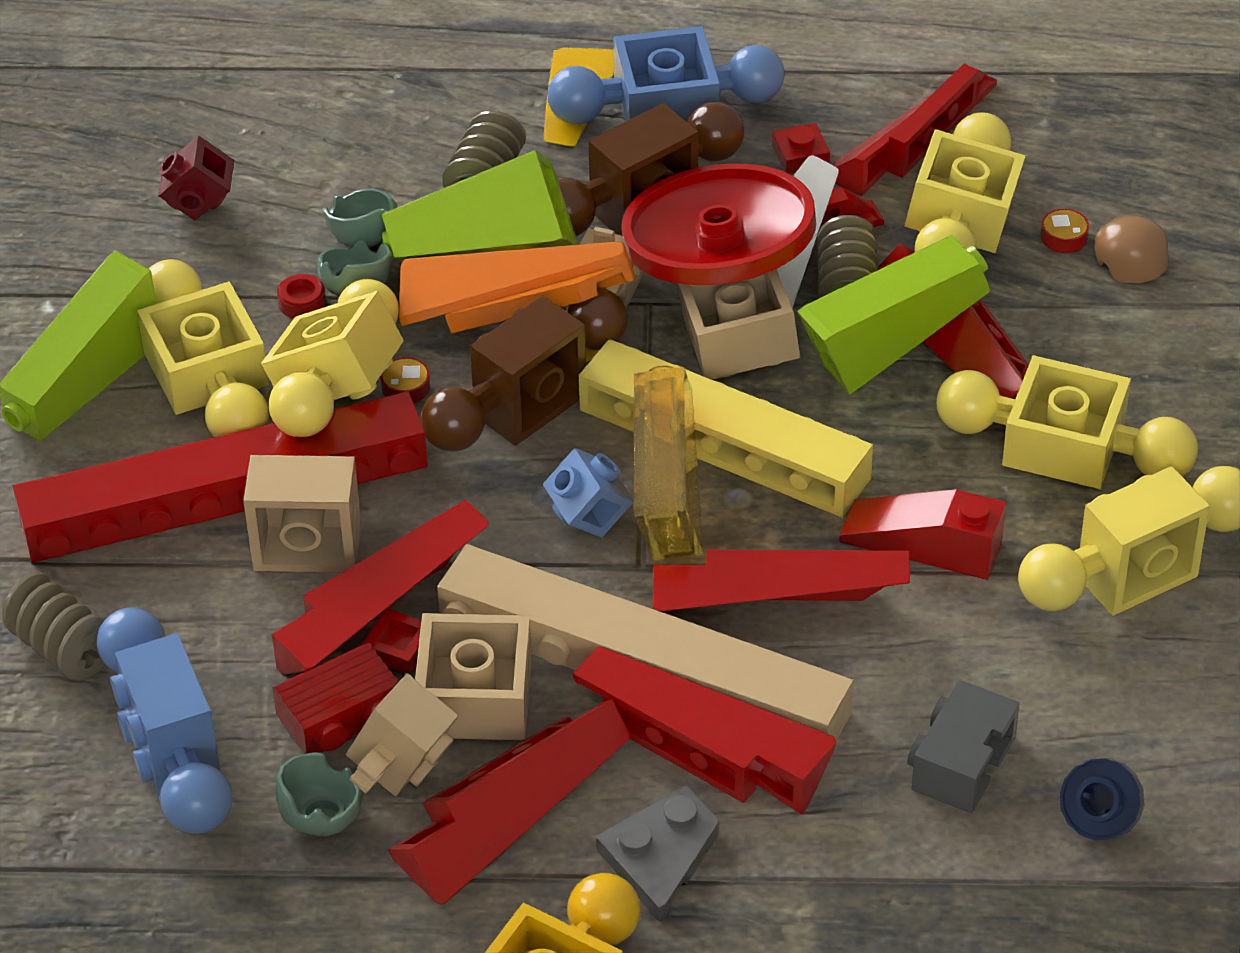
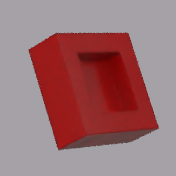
M816 123L772 131V146L784 172L788 174L797 172L809 156H816L830 164V150Z
M387 608L362 645L370 642L372 649H375L377 655L381 657L382 662L386 663L387 667L411 675L417 666L421 620Z

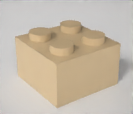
M777 269L752 279L729 284L704 286L678 284L684 322L704 377L711 380L725 378L737 373L765 366H775L785 361L801 358L794 312Z
M250 455L243 501L253 571L342 573L357 564L362 525L355 457Z
M422 613L415 680L458 715L447 734L453 739L525 740L532 663L530 616Z

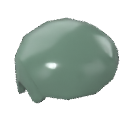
M375 188L356 190L345 197L334 196L331 212L327 207L323 208L322 212L330 231L339 243L353 248L360 240H364L368 248H371L383 241L382 232L386 231L381 214L398 207L395 200L388 193Z
M360 240L351 249L340 247L326 249L317 258V275L323 286L338 297H340L342 291L348 285L358 280L373 279L386 285L390 274L392 253L389 246L384 243L380 245L379 250L375 253L368 248L364 240Z
M316 752L294 756L281 765L276 779V800L284 822L293 829L312 836H330L344 830L358 817L362 802L361 789L349 780L352 776L350 768L346 767L341 772L333 770L328 765L325 755Z

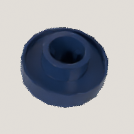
M1110 758L1088 759L1076 765L1065 777L1060 791L1061 811L1068 825L1079 835L1092 840L1116 839L1130 832L1140 820L1145 805L1144 790L1136 773L1124 763Z

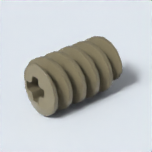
M490 110L476 115L472 119L442 175L443 187H448L517 158L526 142V131L522 124L513 116L500 111Z
M842 215L831 218L822 225L817 237L818 299L878 270L877 241L873 236V225L867 220L857 216Z
M34 571L29 573L14 585L3 605L2 620L6 629L13 635L18 636L27 646L32 647L41 657H45L55 668H59L69 679L82 680L89 678L106 666L97 650V634L104 621L100 616L92 614L91 610L84 604H78L77 599L73 595L64 593V590L56 582H50V579L43 572Z

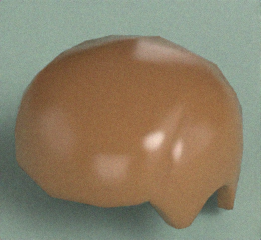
M1142 215L1118 216L1102 226L1095 237L1094 250L1099 266H1102L1104 262L1108 266L1112 278L1117 282L1139 284L1155 280L1167 270L1169 258L1166 234L1159 224Z

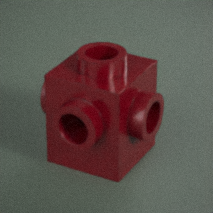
M198 135L179 152H171L162 162L159 169L161 181L158 196L165 200L169 206L181 211L195 221L209 208L211 210L216 209L223 202L227 193L230 192L235 160Z

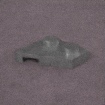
M685 785L596 836V850L620 877L631 884L638 898L660 921L670 912L671 900L681 884L687 885L697 870L698 859L709 851L718 837L719 819Z

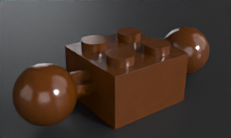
M708 102L697 107L690 114L686 122L665 103H662L589 140V182L583 184L572 178L558 179L575 236L583 234L591 226L595 216L609 229L613 230L615 234L622 235L623 215L630 203L644 190L667 177L698 168V157L708 161H722L734 155L744 139V124L738 112L725 103Z
M597 287L598 296L580 303L568 305L566 311H564L542 295L525 308L516 311L512 317L489 333L481 335L476 342L470 345L473 388L469 391L459 387L443 388L433 393L426 400L420 418L421 426L425 431V437L435 447L444 451H461L472 446L480 438L486 424L516 446L580 400L579 374L586 367L585 348L600 350L609 339L618 342L622 338L628 323L627 310L623 301L614 292Z

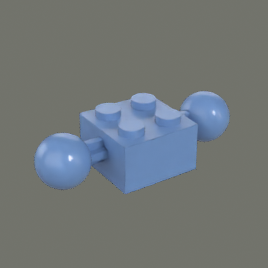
M699 26L614 36V78L600 79L594 71L583 66L567 67L553 77L548 87L547 97L552 112L560 120L569 124L587 123L598 116L604 105L621 103L625 122L662 103H665L687 122L690 114L700 105L708 102H720V91L732 90L738 98L749 103L768 101L781 89L785 72L780 57L773 50L762 45L743 47L732 56L728 65L714 66L704 28Z
M135 607L119 609L110 614L101 624L97 634V650L104 664L112 671L118 673V675L110 677L117 705L119 708L125 707V710L117 712V718L125 742H133L135 748H138V750L132 751L139 778L142 783L151 780L165 818L176 829L189 834H203L212 831L222 824L230 812L232 790L227 778L220 770L210 707L178 633L166 636L160 621L144 609Z

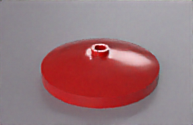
M753 164L710 165L667 177L639 194L630 203L622 219L623 242L629 259L636 267L648 275L667 282L701 286L740 282L776 270L798 256L808 246L816 230L814 199L804 183L781 170Z

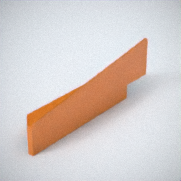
M620 241L405 259L400 268L399 320L401 325L404 326L446 314L445 318L452 334L506 321L516 311L525 308L542 295L557 306L563 307L598 296L597 287L607 288L629 283L636 278L626 247Z

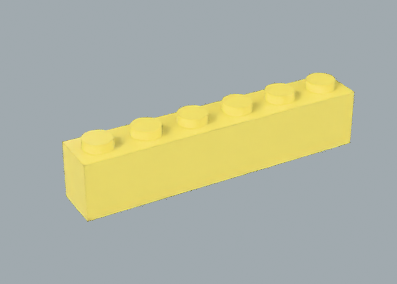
M609 339L579 374L581 411L841 518L845 516L853 505L854 500L858 498L871 480L873 444Z

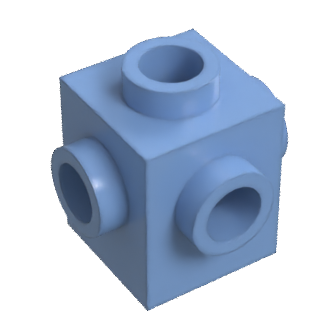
M574 448L543 483V486L554 502L552 509L561 520L572 527L601 538L634 502L618 477L621 474L619 467L609 457L601 453H597L594 456Z

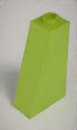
M536 150L381 214L386 231L382 232L383 243L389 246L392 258L401 262L411 258L578 245L553 163Z
M950 235L803 306L797 313L822 365L843 389L851 395L991 292L984 272L988 270V265L975 247L971 245L965 249L953 235Z
M117 251L111 253L0 382L1 413L6 423L12 429L18 432L23 431L41 442L145 356L137 310L156 304L150 269Z

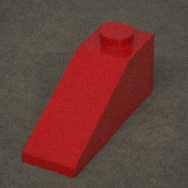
M957 489L855 499L839 535V542L872 551H909V560L988 580L1002 546L1006 502Z

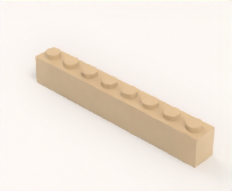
M469 544L465 545L437 586L439 614L529 615L532 655L541 657L554 665H563L576 670L595 649L603 647L834 736L836 741L852 713L853 679Z

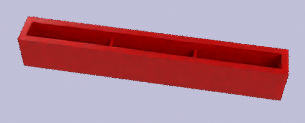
M408 391L336 408L328 425L319 433L309 437L288 435L273 423L12 485L30 560L31 563L245 512L243 500L250 455L355 457L357 485L426 468L428 464L425 431L421 426V421Z

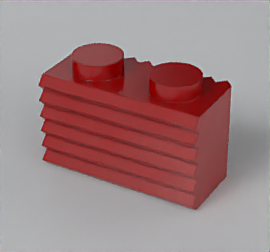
M367 642L272 687L276 715L304 754L333 751L341 747L347 739L351 740L355 734H359L373 710L398 684V680L393 676L391 670H388L386 663L382 662L375 649H372L370 642Z

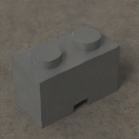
M959 679L949 698L941 696L937 701L930 719L931 728L926 736L918 734L910 748L907 764L913 767L911 790L972 814L990 783V776L984 774V770L988 764L999 767L1016 738L1020 702Z

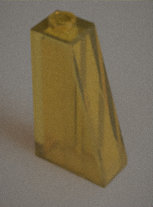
M657 366L651 368L648 372L634 373V517L653 560L704 554L693 392L684 367Z

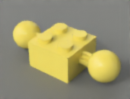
M984 112L974 113L961 120L953 134L937 129L934 130L916 180L904 227L920 231L915 242V252L953 235L965 249L972 245L976 249L996 253L1026 156L1010 151L1011 134L1007 125L999 117Z
M166 259L153 264L149 269L152 272L156 304L137 310L144 354L174 413L178 415L206 406V425L214 437L268 425V404L264 396L257 390L269 385L268 376L261 364L265 359L264 343L230 281L202 290L198 274L185 262Z
M373 279L355 281L342 291L337 304L296 316L261 364L274 387L269 397L270 416L281 431L294 437L315 435L322 431L330 422L334 411V400L349 396L350 399H359L368 395L377 387V380L383 371L393 363V356L404 342L395 325L399 314L398 301L393 291L387 285Z
M1033 355L1016 399L1000 396L996 384L985 374L974 370H963L952 374L942 383L937 393L936 406L941 420L947 427L958 433L975 434L987 429L993 422L1006 425L1002 466L1100 490L1114 451L1132 455L1137 467L1144 475H1153L1172 466L1182 477L1192 469L1198 455V443L1195 434L1187 424L1173 417L1154 418L1146 422L1140 429L1124 425L1131 378Z
M1170 466L1153 475H1145L1133 484L1113 493L1096 497L1092 502L1085 505L1079 549L1073 551L1064 545L1049 543L1034 548L1025 556L1018 573V582L1022 594L1027 601L1039 609L1060 611L1077 602L1086 586L1107 611L1114 616L1198 577L1206 527L1218 532H1231L1240 529V469L1231 466L1213 467L1201 474L1193 487H1191Z

